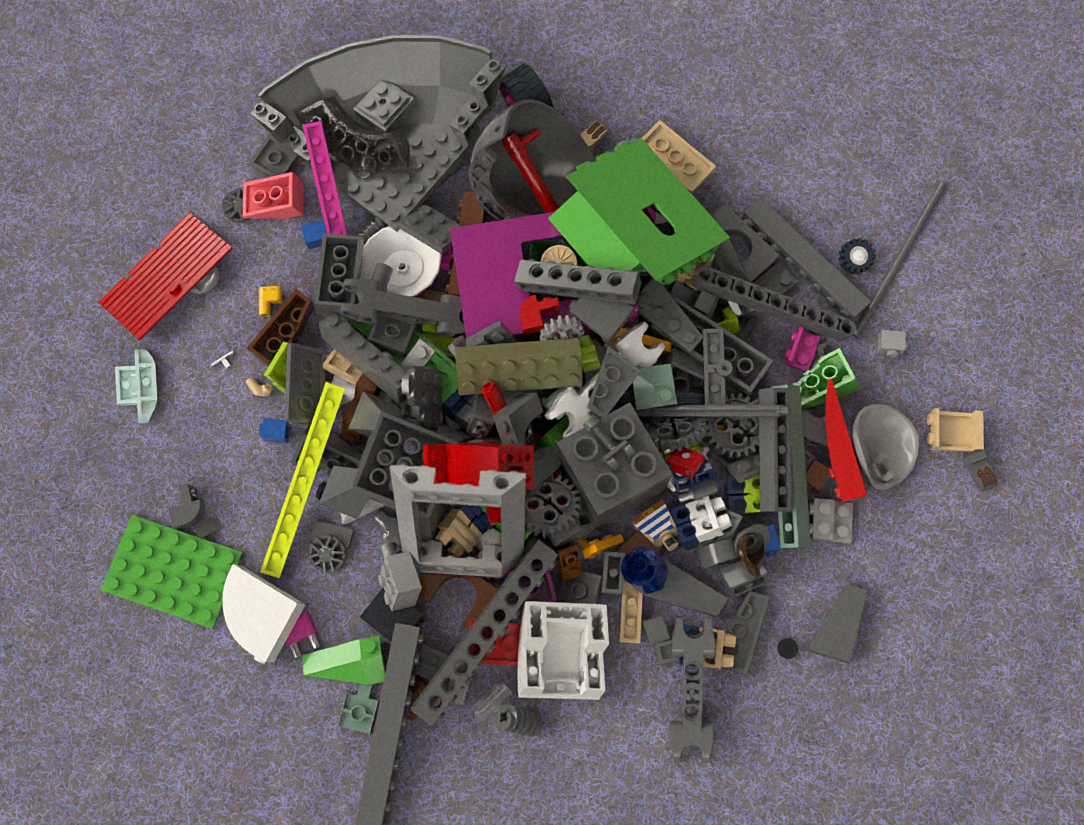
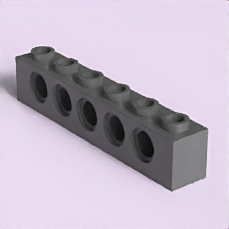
M533 259L528 261L520 260L514 280L519 291L636 304L641 286L640 277L633 270L600 269L590 265L582 267L571 263L563 265L552 261L547 263L538 262Z

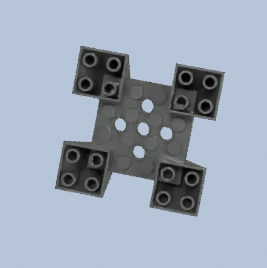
M363 391L348 429L369 437L357 469L333 466L319 505L355 519L359 517L369 499L396 509L391 485L390 465L397 466L400 461H404L407 466H424L423 445L467 443L473 440V437L443 423L435 426L432 432L402 420L401 406ZM407 442H411L415 446L414 452L407 450ZM380 454L388 456L389 461L387 464L380 461ZM417 502L422 542L436 540L435 537L439 532L437 526L443 521L446 509L440 503ZM397 526L395 531L397 535H400L399 526Z

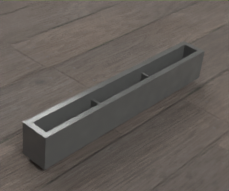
M759 198L744 212L742 219L747 221L756 233L762 235L764 241L777 250L778 254L784 258V262L788 267H793L797 270V274L802 280H807L816 293H821L828 305L831 307L835 306L839 310L840 316L853 321L871 303L862 292L763 199Z

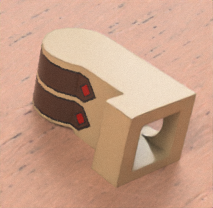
M595 121L580 135L589 149L593 150L608 135L609 131L599 121Z

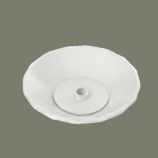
M388 226L379 230L364 245L360 279H371L376 264L384 263L393 268L386 292L416 297L432 284L439 273L442 254L402 229L396 232Z

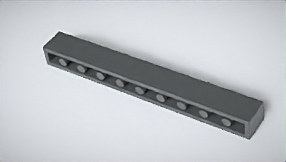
M400 622L395 623L356 825H388V821H385L386 813H390L392 800H389L390 792H394L396 786V779L393 778L394 772L399 769L400 757L397 756L399 749L403 748L405 738L401 735L403 728L407 727L409 715H406L407 707L411 706L413 694H410L411 686L415 685L417 674L414 673L415 665L419 664L421 653L418 652L419 644H423L425 632H422L421 626Z

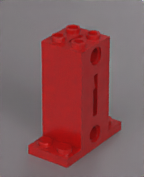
M497 441L423 445L424 466L436 468V484H471L479 486L480 471L495 470L508 473L516 471L526 474L525 489H534L533 445L500 444Z

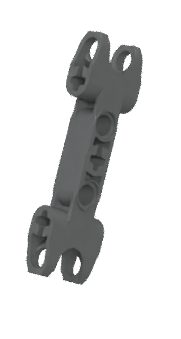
M676 616L675 628L672 634V657H683L682 721H670L674 762H680L682 749L686 745L693 744L701 749L702 762L709 763L713 745V722H702L703 658L715 657L711 617H705L702 631L699 634L691 635L683 628L682 616ZM694 664L699 668L695 673H691L687 670L689 665ZM691 686H695L694 699L690 695L689 689ZM690 706L698 709L694 714H689L686 710Z

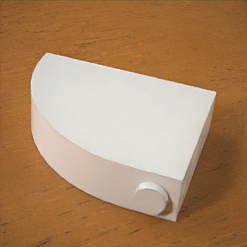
M233 564L223 590V612L226 624L235 640L245 650L253 654L256 661L262 664L274 662L306 604L244 566Z

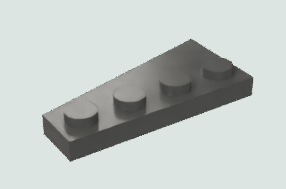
M752 591L748 593L726 631V634L736 636L735 648L724 647L723 654L734 656L733 667H722V669L744 676L748 675L770 600L769 596Z

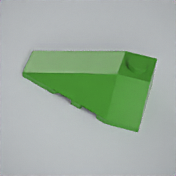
M840 348L821 357L810 371L807 370L797 383L792 384L800 386L801 410L826 403L829 379L833 380L838 399L861 389Z
M380 636L358 639L302 655L304 676L339 680L346 683H359L366 686L384 683L386 663L383 641Z

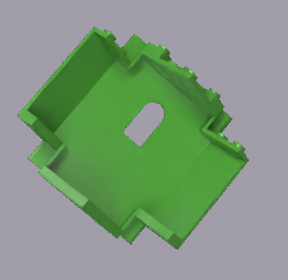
M643 139L630 145L626 142L616 147V152L609 153L607 151L597 156V161L582 163L576 167L577 171L566 175V178L578 191L548 219L587 265L600 269L633 270L638 274L644 266L650 275L664 286L673 283L678 278V273L683 275L684 273L688 274L695 268L694 264L696 262L700 264L708 262L713 257L712 253L716 251L719 245L730 238ZM654 204L675 230L674 235L667 236L661 233L642 210Z

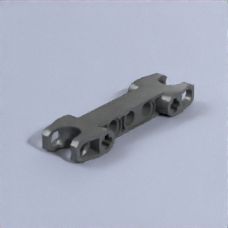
M365 278L345 279L342 288L355 293L359 298V303L356 305H341L339 314L363 323H377L378 316L437 326V335L453 339L463 335L466 338L465 326L459 318V314L462 313L460 296L442 295L440 302L381 291L382 283L376 280Z

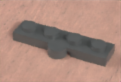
M723 328L703 329L705 405H726L725 377L731 375L733 367L729 361L724 360Z

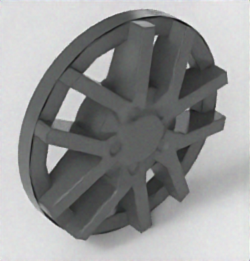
M238 188V190H233L226 194L222 202V209L228 219L242 223L251 219L243 218L242 216L243 198H240V193H243V190ZM234 210L231 215L228 214V212ZM237 214H239L241 219H237L234 217Z
M322 535L310 544L308 558L316 569L324 573L333 572L343 565L346 558V549L343 542L336 536ZM328 538L327 543L325 544L321 539ZM331 539L336 541L333 547L330 546ZM317 541L322 546L321 549L315 545ZM338 543H339V545H340L342 551H341V550H335V548L337 547ZM313 548H314L318 553L312 555ZM342 554V559L335 557V555ZM319 556L320 560L315 562L313 557ZM334 561L340 562V563L335 567ZM323 562V568L318 566L317 564ZM327 562H330L331 569H327Z

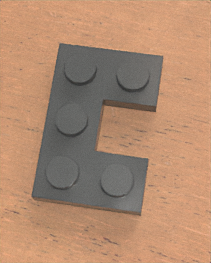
M738 424L733 425L732 428H737ZM743 432L741 436L733 435L732 440L734 443L740 444L741 439L747 437L749 445L750 437ZM709 437V438H705V441H704V442H705L707 445H708V442L711 440L710 437ZM714 443L708 445L715 455L720 454V448L716 451L713 450L715 447ZM755 447L756 451L754 453L748 450V456L746 457L741 452L739 457L741 460L729 464L727 470L739 484L760 475V449L758 447Z

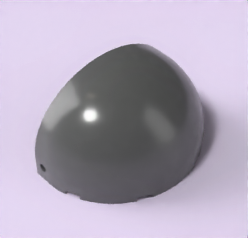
M522 100L502 111L486 126L474 147L469 169L471 189L475 191L476 199L481 206L499 221L545 213L516 163L511 161L508 156V150H505L502 146V139L508 134L515 132L522 139L535 129L539 130L541 135L525 146L529 157L559 207L578 191L566 178V175L577 171L576 167L582 163L596 161L588 145L574 126L554 108L540 101Z

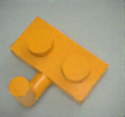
M612 534L603 537L602 541L595 539L589 543L587 539L579 540L585 559H591L599 553L624 542L622 535L619 534L613 537Z

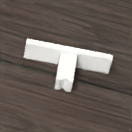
M233 350L211 365L214 367L222 361L226 368L230 367L226 358L234 354Z

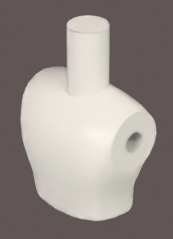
M494 528L488 529L475 545L480 550L476 557L477 559H482L483 545L497 544L502 547L501 533Z

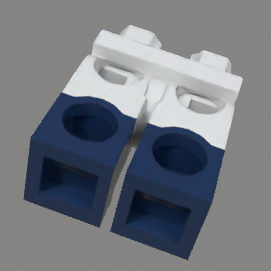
M706 496L703 499L670 509L681 543L686 550L694 548L693 545L724 535L722 530L732 526L727 513L717 517V512L726 509L722 497L710 499L709 496Z

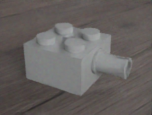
M386 543L380 548L384 557V563L381 566V573L378 575L379 584L385 590V602L387 605H390L391 611L415 606L422 587L410 552L395 554L393 544Z

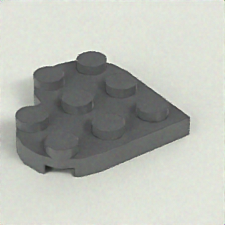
M423 366L408 367L407 374L402 376V394L407 395L409 400L407 404L412 406V415L417 417L419 422L417 426L425 429L439 426L441 423V416L439 415L440 404L442 402L440 395L442 384L441 371Z

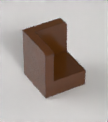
M816 460L808 467L806 483L814 487V493L821 490L830 475L829 469Z

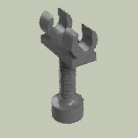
M594 415L583 426L588 432L593 431L602 443L607 446L610 452L602 460L614 472L619 468V464L613 458L615 454L622 450L630 459L636 452L626 439L618 446L613 444L612 440L601 429L600 419Z

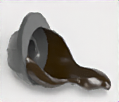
M754 524L749 528H745L737 534L734 541L736 554L746 564L748 572L755 579L760 577V570L756 565L764 557L765 548L770 539L769 529L762 524Z

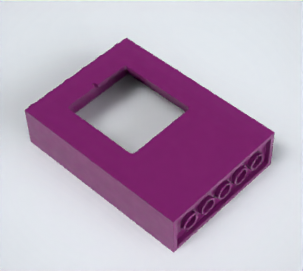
M554 212L450 228L466 338L500 320L519 342L541 341L539 337L541 332L523 335L520 322V308L523 302L530 296L529 292L519 291L514 280L519 262L523 260L522 243L563 237L548 219ZM573 300L559 302L558 312L541 315L543 329H545V323H551L550 319L558 320V316L564 319L566 315H569V306ZM637 302L636 304H629L634 308L633 314L622 328L634 327V321L637 320L638 314ZM581 322L585 334L596 333Z

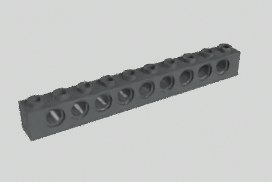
M540 540L534 541L410 708L412 712L431 726L441 721L445 714L443 711L446 706H451L458 697L456 693L460 687L462 689L466 687L470 681L469 675L473 670L476 672L483 663L481 660L485 654L489 655L496 645L494 641L498 636L501 638L508 629L506 626L510 620L514 621L519 615V607L523 602L525 603V601L530 600L533 595L531 591L535 586L539 587L544 581L545 577L543 575L547 569L551 570L557 563V553ZM535 559H538L541 563L538 571H534L531 566ZM522 576H526L529 580L528 585L524 588L519 585V579ZM513 592L516 595V601L513 604H509L506 598L509 593ZM501 609L504 612V617L501 621H496L494 613ZM489 626L492 633L488 638H483L481 631L484 627ZM472 644H478L479 651L475 655H470L469 647ZM459 661L466 662L467 666L463 672L456 670V664ZM447 678H452L454 681V685L450 689L443 688V682ZM433 696L441 697V703L438 706L430 705V699Z

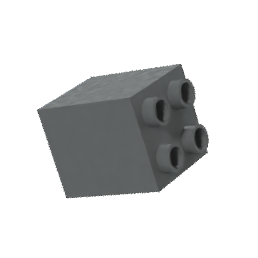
M630 403L600 419L601 429L608 435L613 444L618 446L626 439L636 452L630 459L622 450L615 454L613 458L619 464V468L614 472L602 460L610 451L593 431L588 432L585 428H582L557 442V454L561 463L560 469L565 478L569 479V485L574 484L575 490L579 491L578 497L581 498V503L596 523L597 530L665 493L672 476L671 471Z

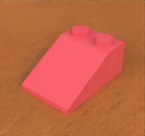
M293 172L243 183V218L289 219L304 215V181Z

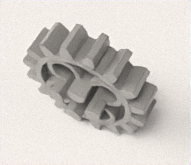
M566 315L564 319L561 316H558V320L550 319L551 323H545V329H541V335H539L541 341L570 338L583 340L585 332L580 320L577 321L576 317L570 319L569 315Z

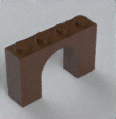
M446 550L444 551L443 557L451 556ZM423 572L419 578L422 587L419 597L429 604L441 586L450 579L463 578L474 585L476 602L462 623V626L468 630L469 621H476L501 587L496 583L494 586L489 584L486 576Z

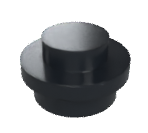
M784 638L778 643L777 651L781 657L791 659L797 655L798 645L793 639Z

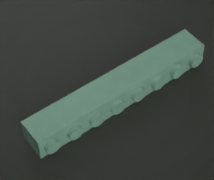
M788 384L773 386L774 388H790L792 511H778L780 547H811L800 386Z

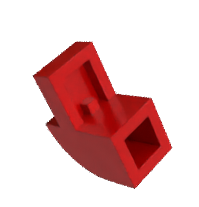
M532 295L523 302L520 308V322L523 335L540 332L543 329L541 315L558 312V298L545 297L540 302H537L536 295Z

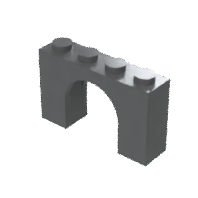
M724 204L712 215V218L728 236H737L748 245L750 257L742 265L751 283L759 279L777 262L779 258L777 250L773 246H769L764 241L762 235L755 233L747 221L741 220L733 208Z
M521 393L493 415L502 444L525 445V432L528 424L543 412L537 393ZM539 447L534 452V489L561 466L555 447Z

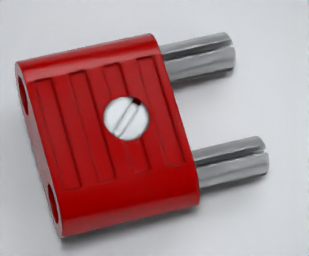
M703 446L699 452L682 447L681 451L674 449L665 463L669 470L675 472L678 476L681 477L683 475L692 478L704 463L705 455L708 453L709 448Z

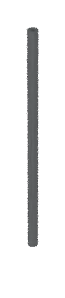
M939 182L852 336H856L859 339L947 185L945 182Z

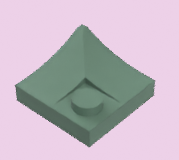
M671 364L638 368L641 372L632 383L636 411L677 404Z

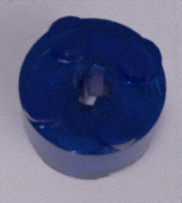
M635 547L629 555H625L621 562V573L624 579L636 591L649 594L663 589L668 576L667 564L650 547Z

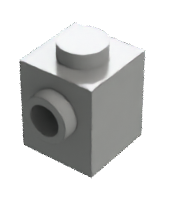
M882 330L878 334L877 353L887 354V357L896 358L907 350L908 338H906V332Z

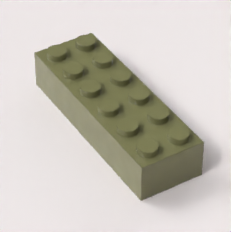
M579 338L455 347L459 395L482 394V386L487 382L496 384L500 392L582 386Z

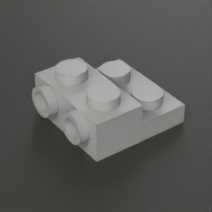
M814 498L812 503L808 505V512L811 515V523H809L810 540L851 544L853 503Z

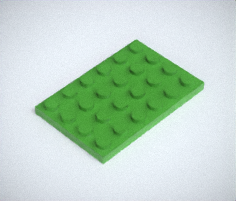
M131 515L101 591L214 629L223 607V590L227 576L233 564L239 565L243 552Z

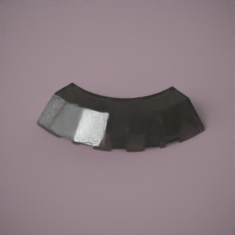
M335 96L322 99L295 113L301 126L319 121L322 122L329 157L338 163L342 162L353 170L372 172V174L392 173L409 167L410 144L402 128L386 132L368 129L347 115Z

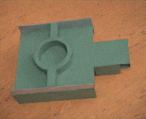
M359 685L357 696L346 693L338 726L371 734L379 701L370 699L373 685Z

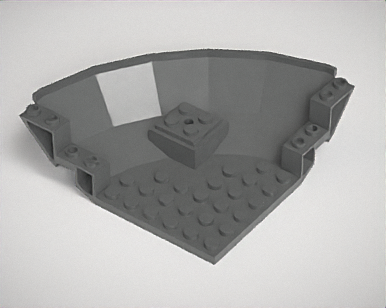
M390 35L349 43L303 61L262 89L258 94L262 101L255 105L250 115L282 146L295 153L311 171L313 170L302 125L321 121L336 189L398 232L400 230L399 221L420 207L471 149L480 132L477 123L488 111L491 112L506 67L497 60L492 59V51L484 46L442 35ZM386 101L384 105H380L381 102Z

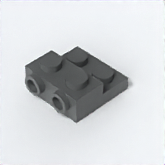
M500 320L466 338V346L519 342Z

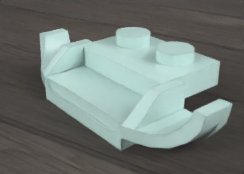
M134 349L135 366L115 367L117 406L137 405L138 424L149 422L157 405L156 367L152 356L146 349Z

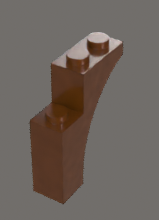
M364 374L357 381L354 398L343 413L341 438L357 445L361 442L363 435L348 428L362 392L364 391L378 397L382 391Z

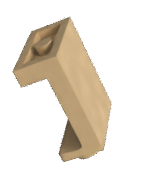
M934 408L928 414L927 424L930 425V433L927 436V443L930 444V450L978 453L984 450L983 411L975 410L972 413L939 411V408Z

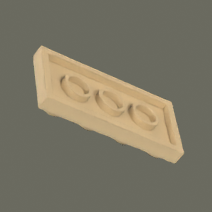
M661 120L641 138L691 194L716 169V166Z

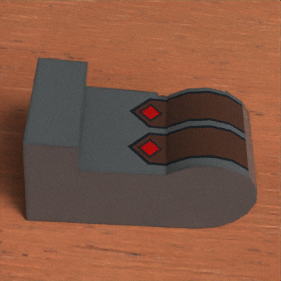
M984 450L970 455L963 460L973 481L981 492L998 484L997 478L986 459L988 456Z

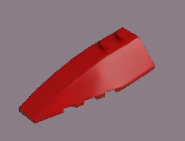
M829 379L826 395V434L832 467L828 469L831 479H836L838 487L834 488L837 499L842 498V502L867 496L833 380Z

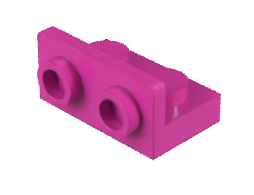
M800 326L798 331H793L790 339L793 344L791 348H787L784 359H787L786 366L806 372L810 368L820 337L803 331L804 327Z

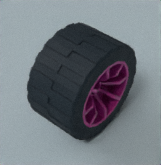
M524 63L503 76L499 90L508 107L522 100H536L554 108L546 87L529 65Z

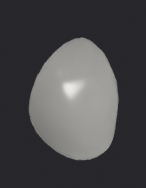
M872 404L859 411L851 428L852 447L858 465L874 488L877 490L892 488L902 482L915 465L919 450L917 431L904 414L891 406Z

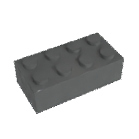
M323 233L314 301L317 314L331 315L335 313L338 316H343L339 314L341 305L357 304L358 296L353 292L344 290L342 286L345 279H360L364 251L362 236Z

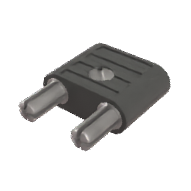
M707 473L699 475L698 477H704ZM693 479L694 486L688 488L690 492L679 495L678 498L680 502L690 499L697 500L715 494L718 491L714 480L696 485ZM687 480L681 481L679 484L686 483Z

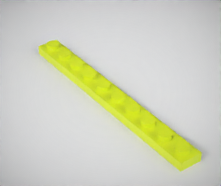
M329 382L325 383L266 553L261 573L276 578L281 576L345 391L343 387Z

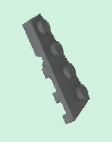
M652 278L638 294V314L691 354L703 341V336L665 287Z

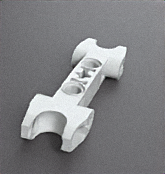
M640 322L632 329L624 332L614 342L615 347L620 351L619 354L637 368L654 365L665 348L662 342L653 345L649 349L644 347L642 335L648 327L646 322ZM599 372L579 392H576L572 387L565 389L554 400L544 415L548 420L556 418L561 413H565L568 416L569 426L564 432L563 438L584 428L583 424L595 415L587 406L590 400L589 392L591 389H594Z

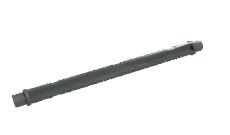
M780 404L669 405L637 411L636 405L632 406L638 417H780L781 415H789V406H781Z

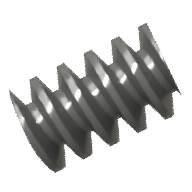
M505 704L496 713L495 725L499 730L534 737L540 732L542 720L540 714L535 710Z

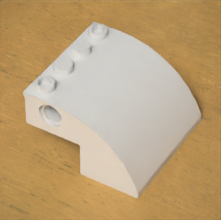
M525 601L518 643V698L600 699L606 691L603 652L609 645L606 605Z

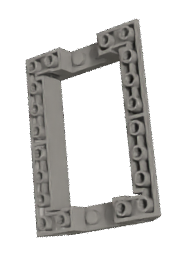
M404 464L390 465L402 553L410 552L414 566L420 572L503 577L507 572L516 567L524 556L526 474L516 471L509 473L497 472L495 470L480 471L479 486L471 484L451 485L449 483L436 484V468L429 466L412 467ZM417 502L501 507L502 547L497 544L483 545L482 559L475 557H443L442 542L436 540L422 542Z

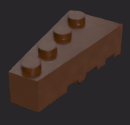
M295 289L247 347L250 354L269 367L283 342L297 344L314 308L312 301Z

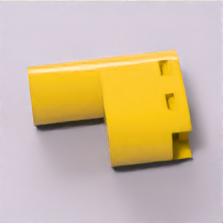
M280 286L259 288V316L270 317L271 304L283 303V291L280 289Z

